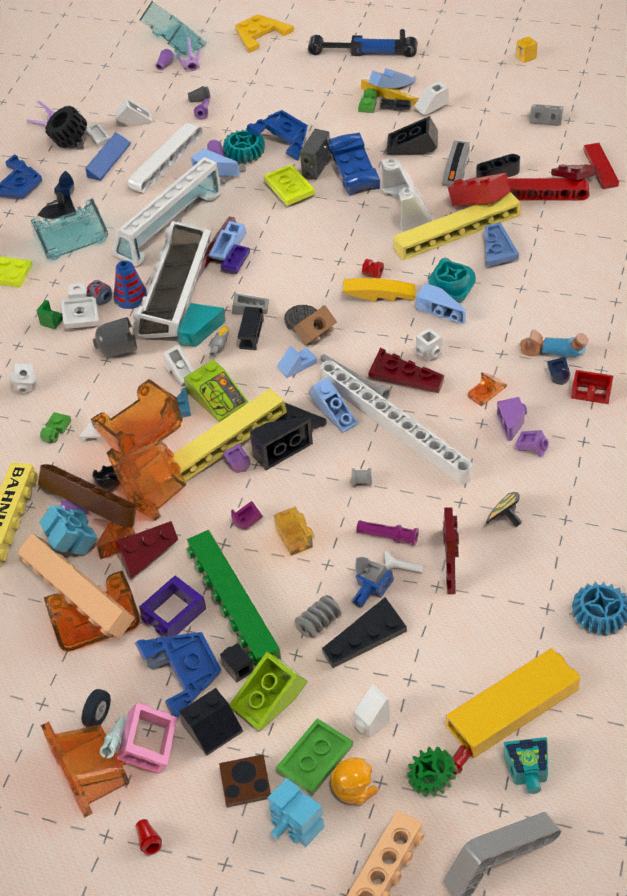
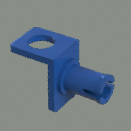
M388 570L378 585L357 574L356 580L361 588L351 599L352 602L362 608L371 594L381 598L394 581L392 571Z

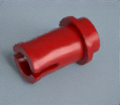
M461 745L452 757L457 771L452 772L454 775L463 771V765L472 756V751L469 748L464 753L466 749L464 745Z

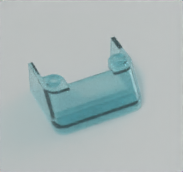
M151 1L139 19L153 30L152 33L157 37L161 35L168 41L167 44L174 48V52L180 56L182 54H189L187 37L190 38L192 52L203 48L207 43L185 23L153 1Z

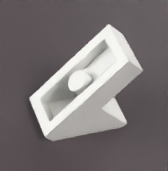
M178 344L165 351L163 357L168 373L172 371L179 384L182 385L185 383L184 377L192 373L194 369Z

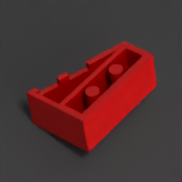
M506 173L468 180L458 179L453 181V184L448 187L452 206L493 203L510 193Z

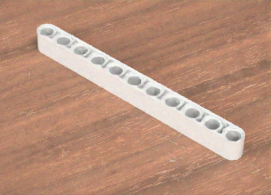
M325 361L321 364L322 380L328 377L341 397L460 484L470 482L472 478V463L468 458L335 362Z

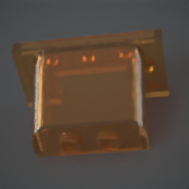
M159 440L124 455L113 448L106 452L128 501L137 505V511L155 521L161 517L158 509L187 485L180 472L181 467L173 458V452L166 444Z
M49 721L40 725L57 764L60 766L84 818L93 814L90 803L129 784L127 774L123 768L125 762L117 759L118 753H114L113 757L109 759L107 758L109 753L106 754L105 758L100 754V748L103 746L106 736L101 725L56 734Z

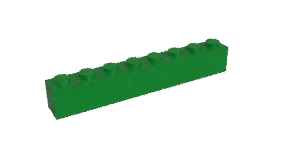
M206 530L188 538V548H186L189 558H194L197 572L203 574L202 578L205 586L211 588L213 600L215 603H220L221 606L219 608L223 617H228V624L232 633H237L239 645L242 649L246 648L253 664L257 666L266 652L281 659L279 646L211 532Z

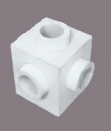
M431 328L416 336L417 354L427 361L437 357L442 353V337Z
M14 363V373H10V384H13V391L20 393L32 392V385H36V374H33V364Z

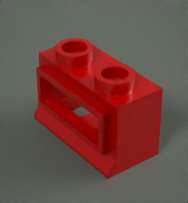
M576 370L571 399L609 404L614 375ZM578 387L588 388V390L580 391ZM595 389L606 391V394L595 393Z

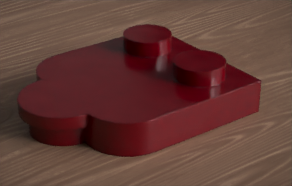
M561 164L557 168L551 169V175L579 180L594 176L595 168L593 165Z

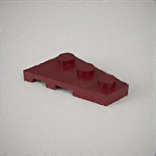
M172 521L115 542L129 580L178 540Z

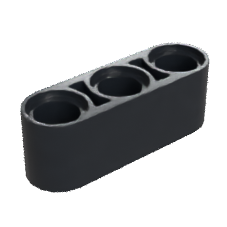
M508 154L479 163L476 166V178L506 173L507 178L515 176L520 172V156Z

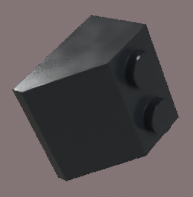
M214 688L179 711L183 727L206 756L243 732L229 703L217 688Z

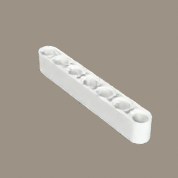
M185 123L131 175L128 180V187L145 193L201 138L203 133L202 127Z

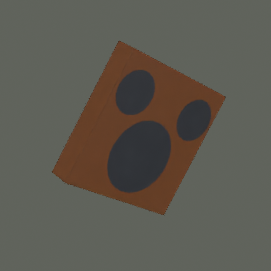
M264 754L219 763L227 807L268 799L267 797L271 794Z

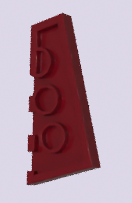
M381 347L368 372L369 378L435 393L440 392L444 382V375L426 367H418L413 361L409 360L407 362L402 360L397 354L393 353L391 355L386 353V350Z

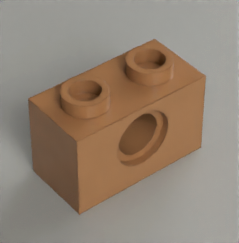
M324 305L295 325L293 329L304 345L309 342L314 344L321 339L320 334L324 333L326 335L334 330L332 326L337 321L326 305Z

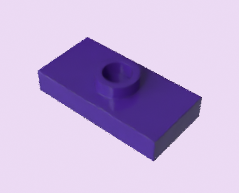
M234 244L223 261L221 270L237 274L250 254V248Z

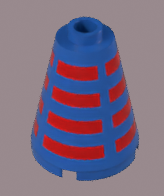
M123 260L116 265L114 302L124 309L139 307L143 297H147V289L130 261Z

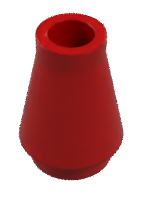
M147 819L139 820L135 827L137 829L140 850L146 855H153L161 849L162 838Z

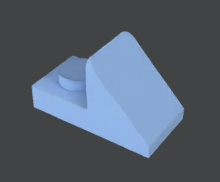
M290 346L278 363L277 368L288 378L317 364V357L308 348L297 352L293 346Z

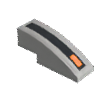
M454 140L444 173L443 186H450L453 184V181L462 179L470 152V142Z

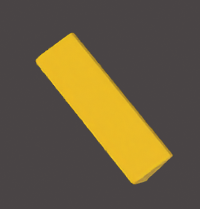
M369 79L361 80V89H374L377 91L378 96L386 99L411 101V107L419 100L415 96L394 88L377 87L369 83Z

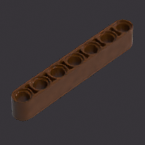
M50 464L40 466L38 479L40 487L119 526H134L136 504L57 466Z

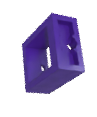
M175 575L139 606L140 618L146 625L154 627L161 637H173L178 635L206 610L205 600L201 594ZM175 594L187 603L188 606L167 623L154 611Z

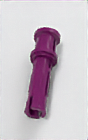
M361 520L358 521L356 528L357 533L393 539L395 543L400 541L411 543L412 546H416L419 535L418 528L408 529L403 528L402 525L393 527Z

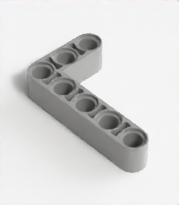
M542 812L475 837L463 846L443 882L453 896H471L490 867L552 843L559 837L561 830L546 812Z

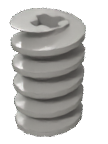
M325 595L319 601H316L313 606H310L307 611L302 612L301 616L296 617L294 621L298 630L305 637H309V634L316 637V629L320 632L323 631V625H330L328 619L335 621L334 613L337 616H341L342 612L337 602L331 596Z

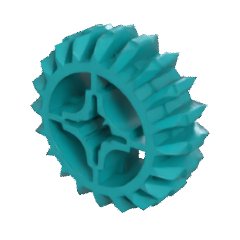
M243 129L241 131L236 130L235 133L231 132L230 135L226 136L223 143L225 156L238 161L239 164L241 162L246 163L258 160V157H262L265 150V141L262 135L257 137Z

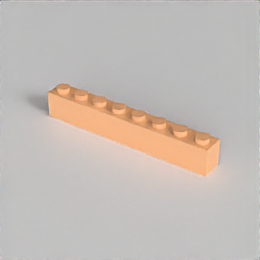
M31 533L17 553L23 557L21 560L29 567L33 566L32 571L41 577L44 576L43 580L47 584L55 585L54 590L62 596L66 595L65 600L73 606L77 605L78 608L76 610L81 614L90 616L88 620L97 627L100 625L102 627L100 631L106 636L111 637L114 635L120 639L135 619L133 615L58 551L53 550L51 545L42 538Z

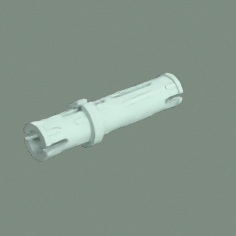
M120 716L112 731L105 736L104 744L100 748L102 757L105 758L106 754L109 753L107 756L109 759L120 748L127 716L125 720H123L124 716Z

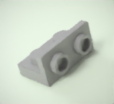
M533 104L531 106L530 123L561 125L564 106Z

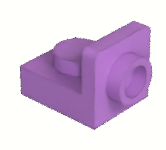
M542 430L521 431L515 446L518 450H536L538 456L543 457L548 449L549 442Z

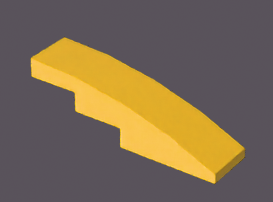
M381 278L343 280V294L376 302L378 297L390 301H395L396 297L413 301L416 296L415 284Z

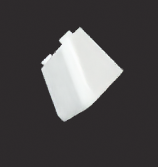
M395 158L382 160V192L384 196L391 194L395 200H401L400 228L402 232L432 222L430 210L416 184L401 163Z

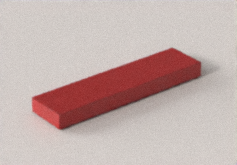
M600 143L584 145L583 150L590 164L594 166L595 174L602 188L618 187L619 180Z

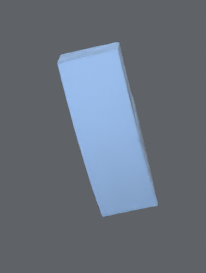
M385 68L384 74L372 71L368 82L382 88H399L414 83L416 79Z
M229 221L225 230H221L209 253V257L224 261L234 244L240 245L247 233L245 225Z

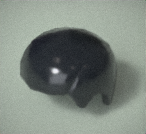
M103 465L101 471H93L92 477L98 487L108 491L117 488L123 482L124 473L119 466L111 465L106 467Z

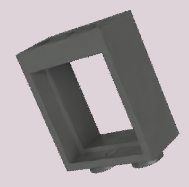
M314 129L300 150L303 177L317 180L331 159V152H329L327 147L330 139L329 131Z

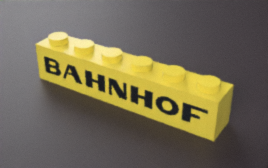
M11 462L0 487V568L3 561L7 559V551L13 543L15 530L19 528L21 515L26 510V502L30 499L32 487L37 482L38 475L34 470L33 464Z

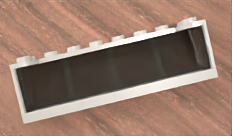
M174 221L171 222L170 227L166 228L165 237L167 239L164 242V251L161 250L160 262L157 261L155 266L156 273H152V284H148L147 297H143L142 306L140 305L139 309L136 308L134 312L136 320L133 324V331H135L136 339L177 336L178 328L185 315L209 246L211 230Z

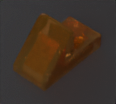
M481 372V382L468 392V398L482 407L505 389L507 384L494 375Z

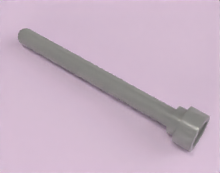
M325 354L321 356L323 362H335L383 398L388 399L390 395L389 388L384 385L377 386Z

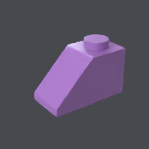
M519 397L497 401V416L508 441H512L524 424L525 415L527 414L526 405L522 404Z

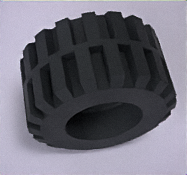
M64 106L49 118L45 132L59 147L66 148L81 139L87 129V122L73 106Z

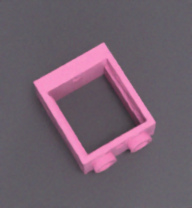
M136 703L128 711L117 759L159 774L168 764L177 717L170 715L166 711L150 708L147 704ZM138 719L165 728L160 753L133 744Z

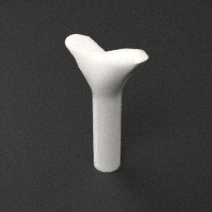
M384 551V566L388 570L399 568L423 573L424 565L397 560L387 551Z

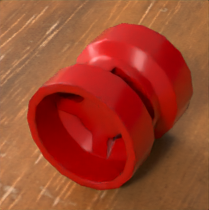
M366 258L362 266V275H372L373 278H381L384 263L379 261L373 262V260Z

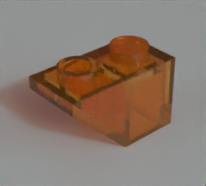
M113 522L108 523L96 543L100 559L119 553L115 542L134 535L133 527H122Z

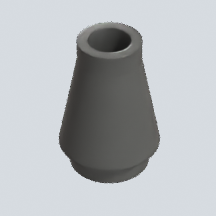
M202 86L187 93L190 102L204 101V99L211 98L208 86Z

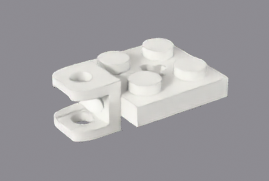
M83 283L70 284L68 286L69 299L61 300L64 329L99 326L96 298L86 296V288Z

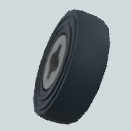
M95 689L88 696L81 716L82 724L85 727L97 729L105 720L111 703V697L107 691Z

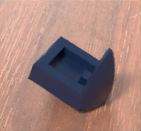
M64 171L59 178V183L54 188V194L62 192L63 197H67L75 189L73 178L67 171Z
M565 357L547 361L553 383L564 385L569 381L571 374Z

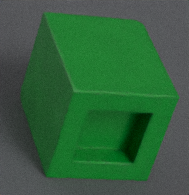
M44 300L36 310L41 326L55 330L63 321L62 313L51 310L48 300Z

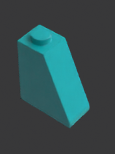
M190 303L177 331L179 345L197 347L225 323L224 308Z

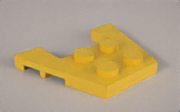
M257 14L236 24L235 30L240 39H242L244 46H246L247 52L251 53L260 48L259 43L255 41L256 39L272 31H277L281 35L286 36L294 32V26Z

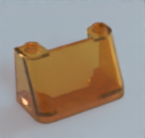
M150 379L138 387V400L111 419L104 412L91 418L92 425L97 432L128 463L133 462L174 433L183 422L177 397Z
M122 570L109 575L105 583L106 593L135 617L125 631L128 632L139 625L140 616L131 588ZM56 593L43 597L54 633L62 650L67 652L74 651L110 638L100 631L102 628L100 625L97 627L88 620L90 616H84L77 611V605L68 604L65 596Z

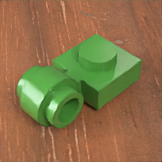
M370 88L364 90V98L360 100L358 112L374 113L377 91Z
M54 412L46 423V428H42L40 437L46 442H56L59 433L63 434L71 423V417Z

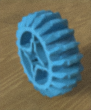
M595 581L593 586L587 583L585 588L580 587L578 593L575 594L574 601L572 602L573 617H576V623H581L582 629L589 628V633L597 631L598 636L601 632H604L608 636L610 631L616 633L618 629L624 627V624H627L626 593H621L620 587L614 589L613 583L607 586L604 581L601 585H598Z

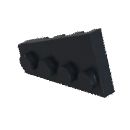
M384 597L322 648V653L331 667L335 668L407 632V626L387 598Z

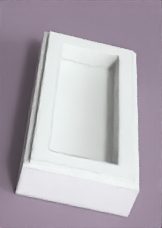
M99 123L90 125L85 130L97 147L104 146L111 138Z

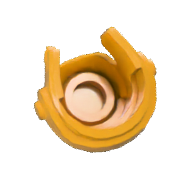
M357 757L348 758L339 763L331 776V786L337 798L347 804L362 805L369 798L376 795L379 790L378 787L372 785L366 788L371 782L372 766L367 764L363 758Z

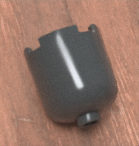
M125 317L100 325L95 332L96 338L93 339L95 349H99L101 354L106 357L137 351L135 334L131 335L129 330L132 327L129 318Z

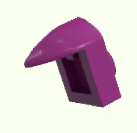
M253 501L237 512L233 509L231 510L233 523L242 530L249 528L263 517Z

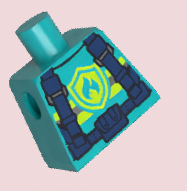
M547 737L503 742V757L514 784H526L529 794L540 792V782L547 781L548 777Z

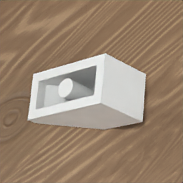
M125 98L116 109V118L122 124L135 126L152 122L151 112L128 98Z
M374 684L369 688L354 711V724L361 733H366L369 737H372L390 722L389 699Z

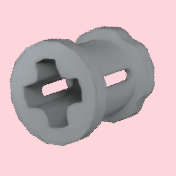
M368 468V470L352 469V486L356 484L372 485L371 468Z

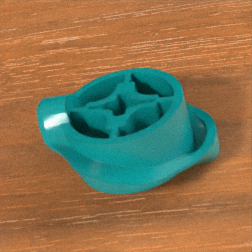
M442 258L429 276L428 283L442 288L456 302H462L474 286L476 275L470 267L453 262L448 258Z

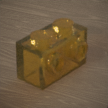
M296 506L274 514L275 528L291 556L313 547L312 539L314 538V533L311 527L306 526L305 516L303 513H299Z

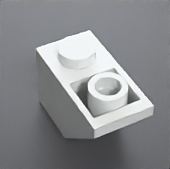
M439 81L428 86L416 103L415 109L426 115L447 105L449 88Z

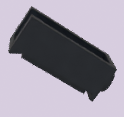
M245 307L237 336L238 339H241L239 349L257 350L256 344H258L264 322L263 308Z

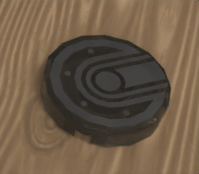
M309 305L291 307L285 313L284 321L286 327L295 332L293 327L316 312L317 309Z

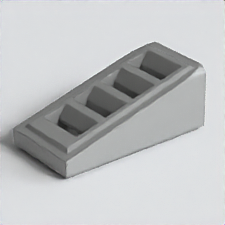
M235 293L232 314H243L245 307L263 308V313H267L269 299Z

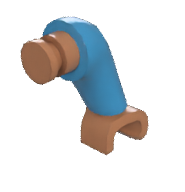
M533 329L530 337L521 340L520 346L522 353L528 356H535L542 349L541 352L575 358L585 352V345L588 344L589 339L585 334L579 333L576 337L571 338L545 337V340H543V336Z

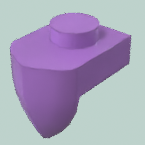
M239 443L223 452V456L235 472H245L249 468L250 458Z

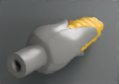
M223 326L212 339L210 344L211 351L209 353L212 357H215L218 352L223 350L227 341L229 327Z

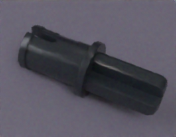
M382 98L380 107L395 111L397 109L409 110L411 108V101L398 100L397 98Z

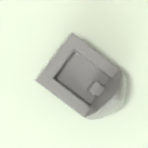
M365 557L356 558V573L378 585L388 571L386 566L370 561Z

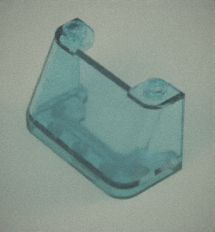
M93 198L85 201V207L81 208L79 206L78 211L50 221L45 218L43 219L44 222L40 221L39 217L31 220L33 235L47 259L56 260L64 254L106 241L108 230Z

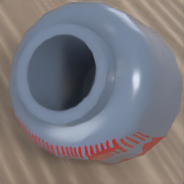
M94 280L87 286L86 294L87 297L96 298V304L102 305L111 300L112 289L104 282Z

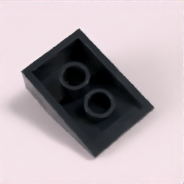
M428 116L389 133L387 154H425L437 149L438 129L431 117Z
M310 417L268 422L250 431L253 457L265 470H268L312 445Z

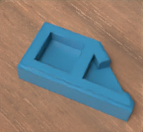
M186 387L182 388L181 393L170 401L173 419L191 416Z

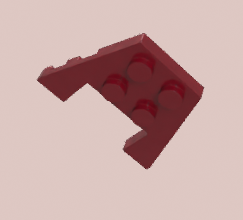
M445 507L443 542L446 555L447 594H456L455 557H459L457 515L453 516L452 507Z

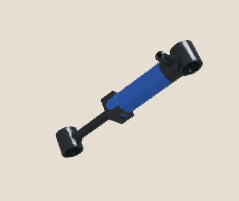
M404 29L399 31L400 39H365L363 35H352L351 43L324 42L322 36L313 35L309 40L308 51L312 55H319L323 48L351 49V56H362V53L404 54L406 57H413L417 52L418 41L411 36L405 38Z

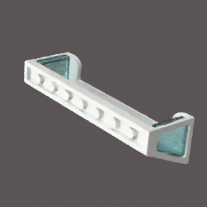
M205 157L118 229L112 255L130 261L135 266L140 265L144 261L145 256L143 252L139 251V248L198 197L208 201L218 197L221 194L217 162Z

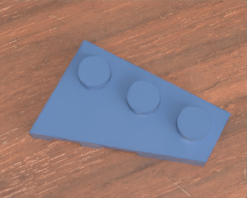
M501 222L485 226L487 267L519 259V253Z

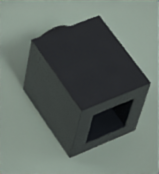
M238 643L232 647H227L220 654L222 666L236 683L253 672L252 659Z

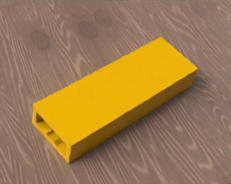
M550 648L446 714V727L461 745L466 746V751L468 748L472 751L471 757L474 759L578 691L580 676L575 669H571L560 653H556L553 648Z

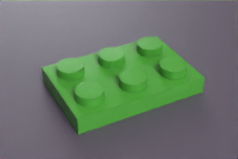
M317 718L276 766V771L313 796L354 746L353 741Z

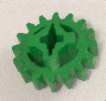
M428 747L426 753L420 750L419 757H412L415 761L414 764H408V767L412 770L407 772V776L410 778L409 784L418 794L422 793L424 797H427L429 792L433 797H436L437 791H440L442 794L445 793L444 787L450 788L451 784L449 781L456 779L452 773L457 771L454 765L455 760L446 750L442 751L439 747H436L434 751L431 747Z

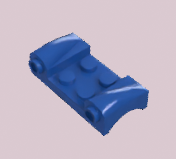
M360 132L330 138L327 143L328 150L333 156L341 175L343 186L346 188L349 196L364 188H380V178L376 169L372 167L364 149L365 144Z

